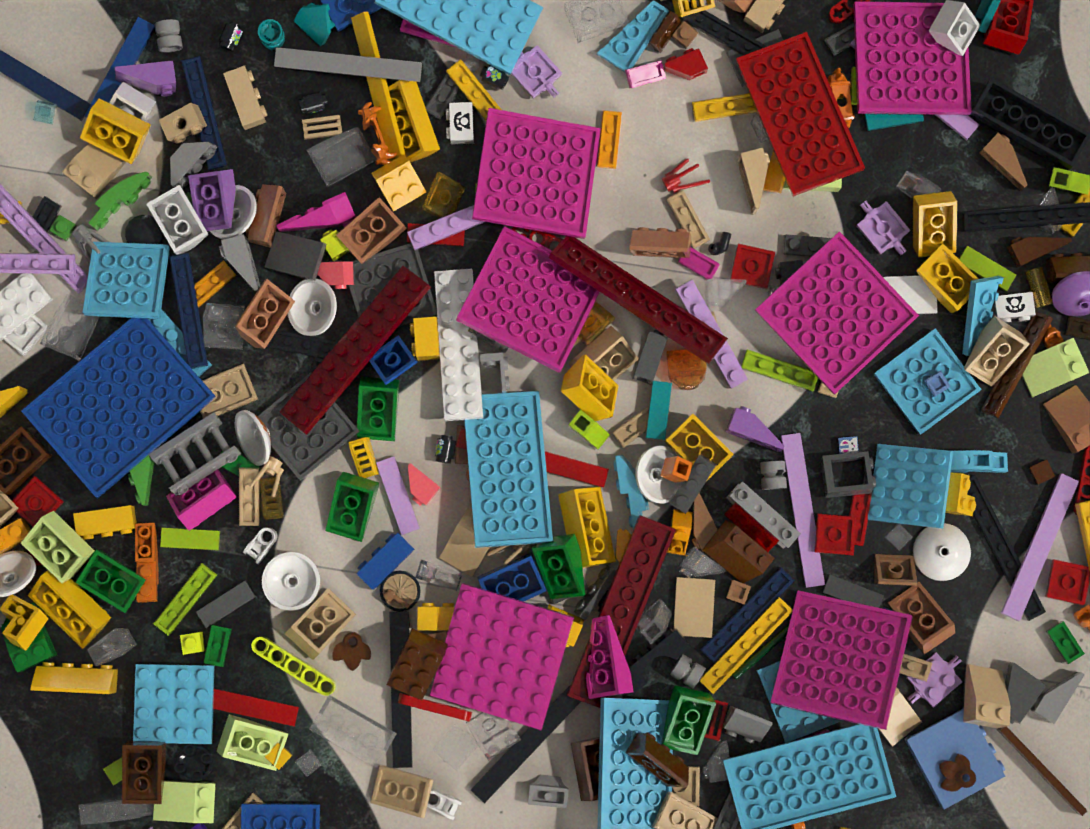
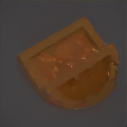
M687 349L666 351L670 382H673L681 390L698 388L699 384L706 377V362Z

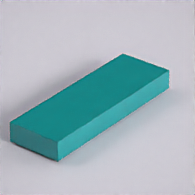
M864 114L867 131L924 121L923 114Z
M653 381L646 438L665 440L672 383Z

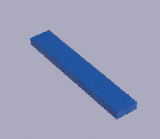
M140 17L137 18L84 115L86 118L90 109L99 98L110 103L114 93L122 84V82L115 79V67L136 65L155 30L153 24Z

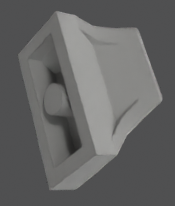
M539 775L537 780L530 784L528 804L567 808L569 788L563 784L561 777Z

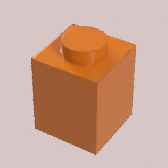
M679 456L665 458L660 476L674 483L688 481L693 463Z

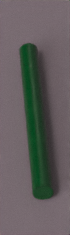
M789 624L740 666L732 676L736 680L739 679L787 636Z

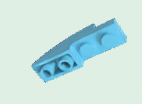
M979 450L952 451L951 472H1008L1007 453Z
M624 455L615 456L616 460L613 462L614 470L618 472L616 486L617 490H620V494L628 493L626 504L627 508H630L631 511L629 525L634 529L639 515L643 516L642 511L649 510L648 499L641 494L637 486L636 470Z

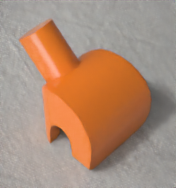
M1051 324L1042 338L1046 348L1064 342L1060 335L1061 332L1052 327Z
M1087 605L1075 612L1073 616L1081 627H1087L1090 632V605Z

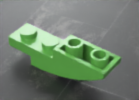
M148 172L138 173L110 188L96 201L95 204L100 209L89 221V224L97 231L100 228L103 229L109 222L108 218L111 214L118 212L121 202L129 206L130 203L134 204L137 201L140 191L142 189L145 190L150 185L152 176Z

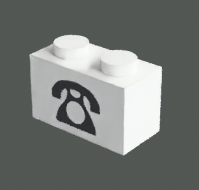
M472 102L449 103V109H446V120H450V127H446L447 139H450L451 144H474Z
M1033 292L998 296L997 301H994L992 306L993 317L996 316L1005 323H1010L1011 319L1017 318L1019 322L1030 320V317L1036 315Z

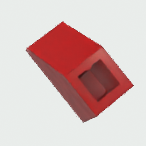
M693 48L688 49L680 57L672 56L668 58L663 67L666 72L687 80L697 78L708 71L707 64L699 48L696 50Z

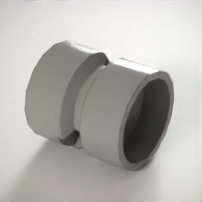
M162 20L154 24L156 35L159 37L157 39L159 52H175L183 48L182 38L178 35L180 31L178 20Z
M785 461L760 463V471L764 475L761 479L762 490L787 488L786 477L783 476V473L786 472Z
M683 654L679 657L669 675L677 680L683 679V683L693 689L706 668L697 662L693 664L692 659Z

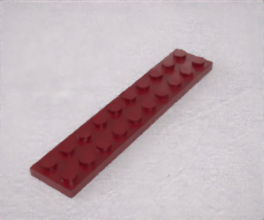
M566 236L549 255L551 260L708 364L728 339L575 237Z
M402 266L279 412L307 435L431 288L429 284L405 266Z
M639 515L598 615V617L610 615L624 656L676 531L672 527ZM589 638L567 696L601 708V698H608L609 696L589 699L586 675L590 669L588 655H591L592 650Z

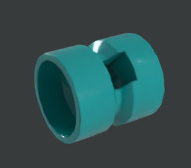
M267 19L259 25L258 35L266 48L276 50V47L280 48L284 44L285 34L278 21Z

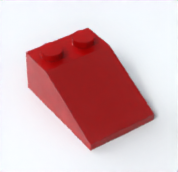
M1001 0L985 33L983 44L1019 55L1028 40L1034 0Z

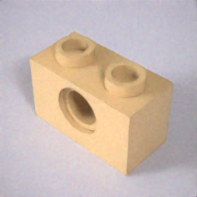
M189 103L159 119L167 140L174 143L185 141L187 136L198 134L202 131V128L207 126L199 106L193 103ZM183 121H186V126L182 129L181 124Z

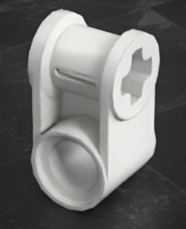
M273 528L261 529L246 546L243 553L250 555L259 564L276 542L277 532ZM265 531H269L272 534V539L269 542L263 538Z
M431 789L430 794H436L438 801L433 804L428 802L427 807L454 820V814L458 806L462 804V801L436 789Z

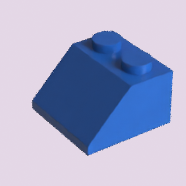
M399 335L381 347L370 359V363L385 385L418 363Z

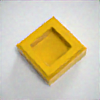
M279 743L265 756L273 765L280 748ZM285 747L282 749L275 766L278 770L292 757V754Z

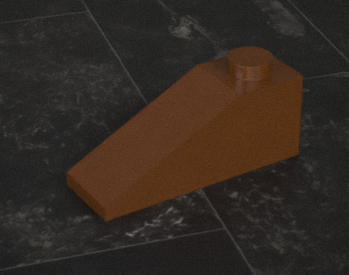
M1020 236L1010 241L1011 245L1007 249L1016 268L1068 245L1072 240L1071 238L1027 237L1022 239Z

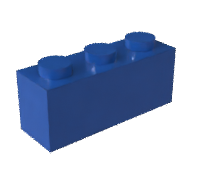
M392 533L385 540L387 544L382 549L378 547L371 554L373 558L369 562L365 560L357 568L359 571L356 574L372 590H375L415 550L399 533L396 535Z

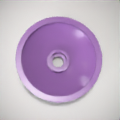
M1090 271L1073 273L1063 278L1055 286L1052 292V301L1054 307L1060 313L1068 316H1085L1090 314Z

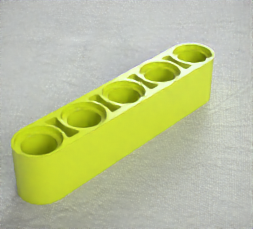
M257 637L253 640L251 644L252 650L257 655L321 695L328 696L336 690V683L332 678L270 639ZM259 640H263L266 643L264 651L257 649L256 644ZM276 650L282 653L280 661H275L273 658V653ZM291 661H297L299 664V668L295 672L289 668ZM308 671L315 673V680L313 682L306 680L305 675ZM324 681L331 683L332 689L330 692H325L322 689Z

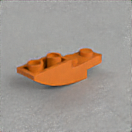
M155 523L135 524V562L137 563V574L146 579L137 594V602H157L159 573Z

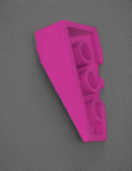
M344 192L322 202V207H312L304 213V216L296 215L276 226L279 232L341 226L345 228L356 216Z
M610 615L593 618L590 636L592 650L591 655H588L590 669L586 675L589 699L634 692L631 672Z

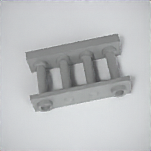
M214 412L149 454L157 465H164L174 482V485L169 487V489L176 496L186 493L189 487L225 464L234 462L241 455V452L235 446L230 448L218 429L223 423ZM208 433L213 434L223 451L216 458H213L202 440L203 436ZM192 443H196L207 462L199 469L196 468L186 451L187 446ZM175 454H180L191 473L182 480L170 462V457Z
M744 482L737 484L726 497L731 504L735 502L739 504L779 540L777 544L782 549L785 547L789 548L801 534Z

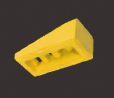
M672 0L675 14L678 17L715 7L714 0H706L707 5H704L703 0H698L699 7H697L696 0H690L691 9L689 8L688 0Z
M370 437L348 442L358 475L363 478L379 475ZM364 444L365 448L357 449V446ZM360 453H367L366 456L359 457ZM369 459L370 463L361 464V461ZM364 468H372L371 471L363 472Z

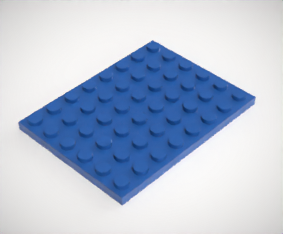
M131 318L21 412L98 499L214 400L216 396L147 318Z

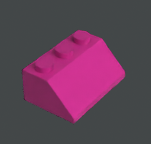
M217 469L189 487L186 493L176 496L171 492L166 497L178 519L190 531L226 504H229L236 498V495Z

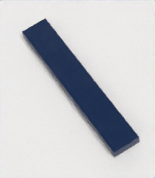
M0 50V72L80 121L83 120L90 103Z
M201 57L182 60L191 102L199 106L207 124L199 133L201 142H210L217 146L213 157L206 160L208 170L226 167L227 162Z
M189 253L170 256L187 362L191 369L208 366L190 256Z
M780 567L700 650L715 663L795 580Z

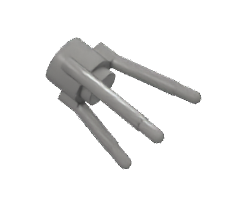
M84 224L79 225L72 233L76 238L75 242L79 245L89 264L91 258L83 244L88 243L96 253L100 254V250L91 241L92 235L102 242H109L91 227L87 228Z

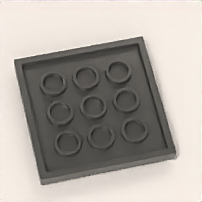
M412 243L377 253L363 264L358 259L351 261L353 262L354 285H349L358 317H360L402 266H405L428 284L419 251L414 250ZM430 289L398 327L414 323L413 318L437 316V310Z
M311 373L257 416L269 430L271 446L300 481L360 432L336 402L332 404L307 435L279 412Z

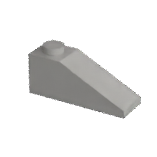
M1076 672L1041 693L1033 704L1031 711L1046 721L1055 724L1085 674Z

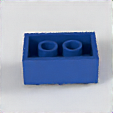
M530 553L477 577L482 589L523 602L547 591Z

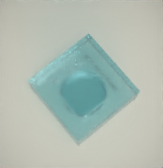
M37 100L33 120L53 124L57 104Z

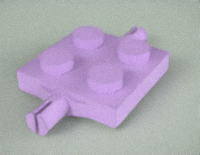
M538 45L529 52H521L511 72L513 77L533 99L546 90L555 98L559 92L555 89L553 83L562 75V72Z
M867 201L862 203L860 206L867 215L856 226L878 254L881 255L887 249L893 247L900 256L907 250L900 241L903 236L910 232V229L886 201L880 207L872 209Z
M937 652L926 660L933 663L927 682L907 677L915 689V692L907 698L908 701L913 704L921 697L932 707L938 704L962 683L953 669L962 662L961 659H958L959 657L956 655L951 661L946 662Z

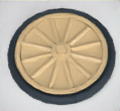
M406 571L392 572L381 583V600L393 611L409 610L414 607L420 598L419 582L412 574ZM391 589L410 606L407 609L395 599L389 603L383 594Z

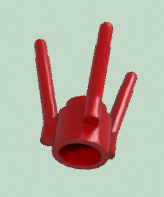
M685 159L662 178L667 191L673 190L674 193L679 190L710 183V180L678 186L681 184L679 178L699 167V164H695L676 174L679 169L689 162V159Z

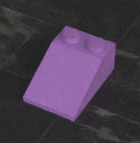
M173 61L115 67L116 81L124 82L156 95L171 96L172 93H176Z
M233 169L188 175L193 208L206 231L231 228L236 190Z
M740 406V408L733 410L725 431L726 433L777 452L784 449V445L755 414L751 413V409Z

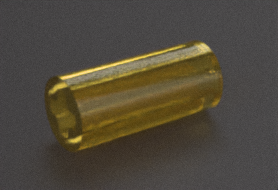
M1039 267L1026 271L1036 309L1053 304L1043 268Z

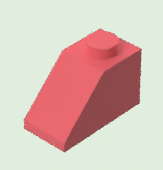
M321 262L317 275L328 285H335V289H346V285H354L353 262Z
M410 463L408 465L410 492L414 495L412 500L420 506L422 504L427 506L441 487Z

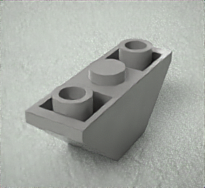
M210 142L183 143L170 157L171 185L173 187L178 185L181 188L186 187L189 184L188 175L198 173L202 169V164L213 157L217 146Z

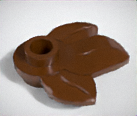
M350 632L344 636L343 642L335 646L332 655L333 661L344 659L347 667L354 671L360 665L361 659H371V649L362 642V638L358 633ZM351 638L356 639L355 645H350L349 640Z
M957 754L955 762L945 761L939 764L942 774L946 777L941 783V788L944 790L956 792L962 787L969 788L975 784L976 774L971 770L970 761L964 755ZM964 774L970 776L968 782L963 781L962 777Z

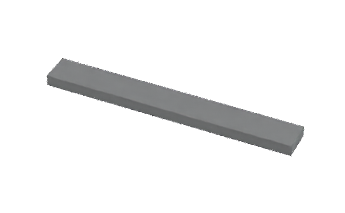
M276 47L274 67L420 82L422 63Z

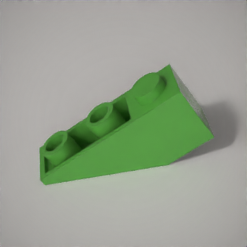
M149 455L130 470L131 474L128 475L131 485H135L137 490L135 492L136 500L143 506H147L149 503L154 461Z

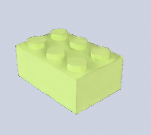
M54 511L42 516L21 542L61 583L74 577L94 553V550Z

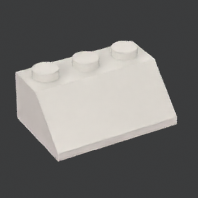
M180 185L146 204L176 255H181L191 250L209 235Z

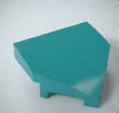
M981 0L974 16L981 19L978 31L986 33L1001 0Z
M310 3L299 10L294 22L321 47L326 43L335 24L330 20L328 14L330 10L329 4L314 5Z

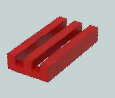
M715 700L716 705L709 733L705 734L704 737L719 741L728 703ZM719 705H722L723 708L719 720L716 736H714L713 731L719 710Z

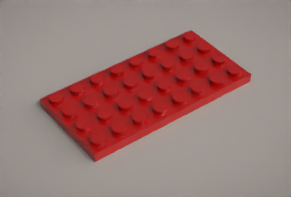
M807 32L736 58L738 68L793 197L865 169Z

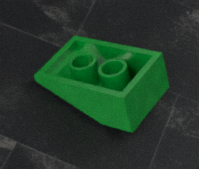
M361 377L357 429L360 432L357 434V438L370 437L371 440L395 441L400 380L394 379L385 385L381 378Z
M342 472L336 482L325 531L362 542L380 482Z
M575 534L553 536L552 542L535 544L532 550L550 599L584 596L585 587L581 550Z
M96 550L76 581V584L126 613L146 579L102 550Z
M8 618L1 626L2 632L11 621ZM45 626L42 627L26 651L12 644L3 635L8 653L17 672H23L57 656Z
M674 686L668 703L662 738L663 745L671 750L698 755L716 705L710 693Z

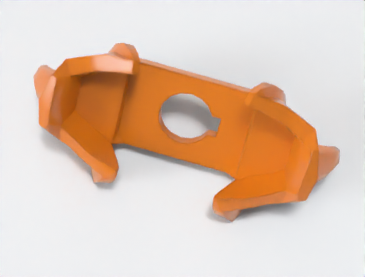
M837 68L833 74L828 76L827 80L836 101L840 94H843L847 100L844 107L839 106L849 128L852 119L855 118V114L852 112L850 95L852 85L841 73V68Z
M368 102L358 110V114L363 118V130L372 125L380 145L373 144L374 149H371L372 154L377 158L375 163L377 165H386L391 162L388 159L397 156V153L388 152V146H385L378 126L376 112L381 110V107L369 108L372 102Z

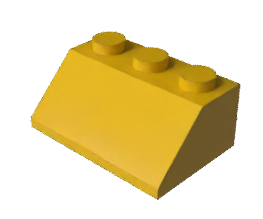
M585 354L564 374L561 392L594 421L613 417L619 385Z

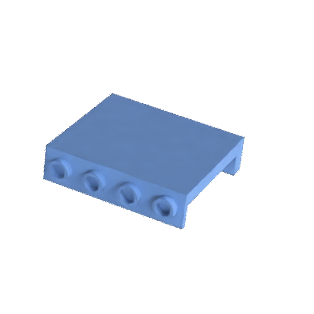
M964 706L962 707L963 709L917 734L904 738L942 809L950 807L1005 777L1003 772L1005 767L994 756L996 751L991 743H987L985 739L987 735L983 727L963 722ZM957 754H961L969 759L971 770L976 774V782L972 787H962L956 792L944 790L941 788V783L946 777L942 774L939 764L945 761L955 762ZM968 774L963 775V781L968 782L970 776Z

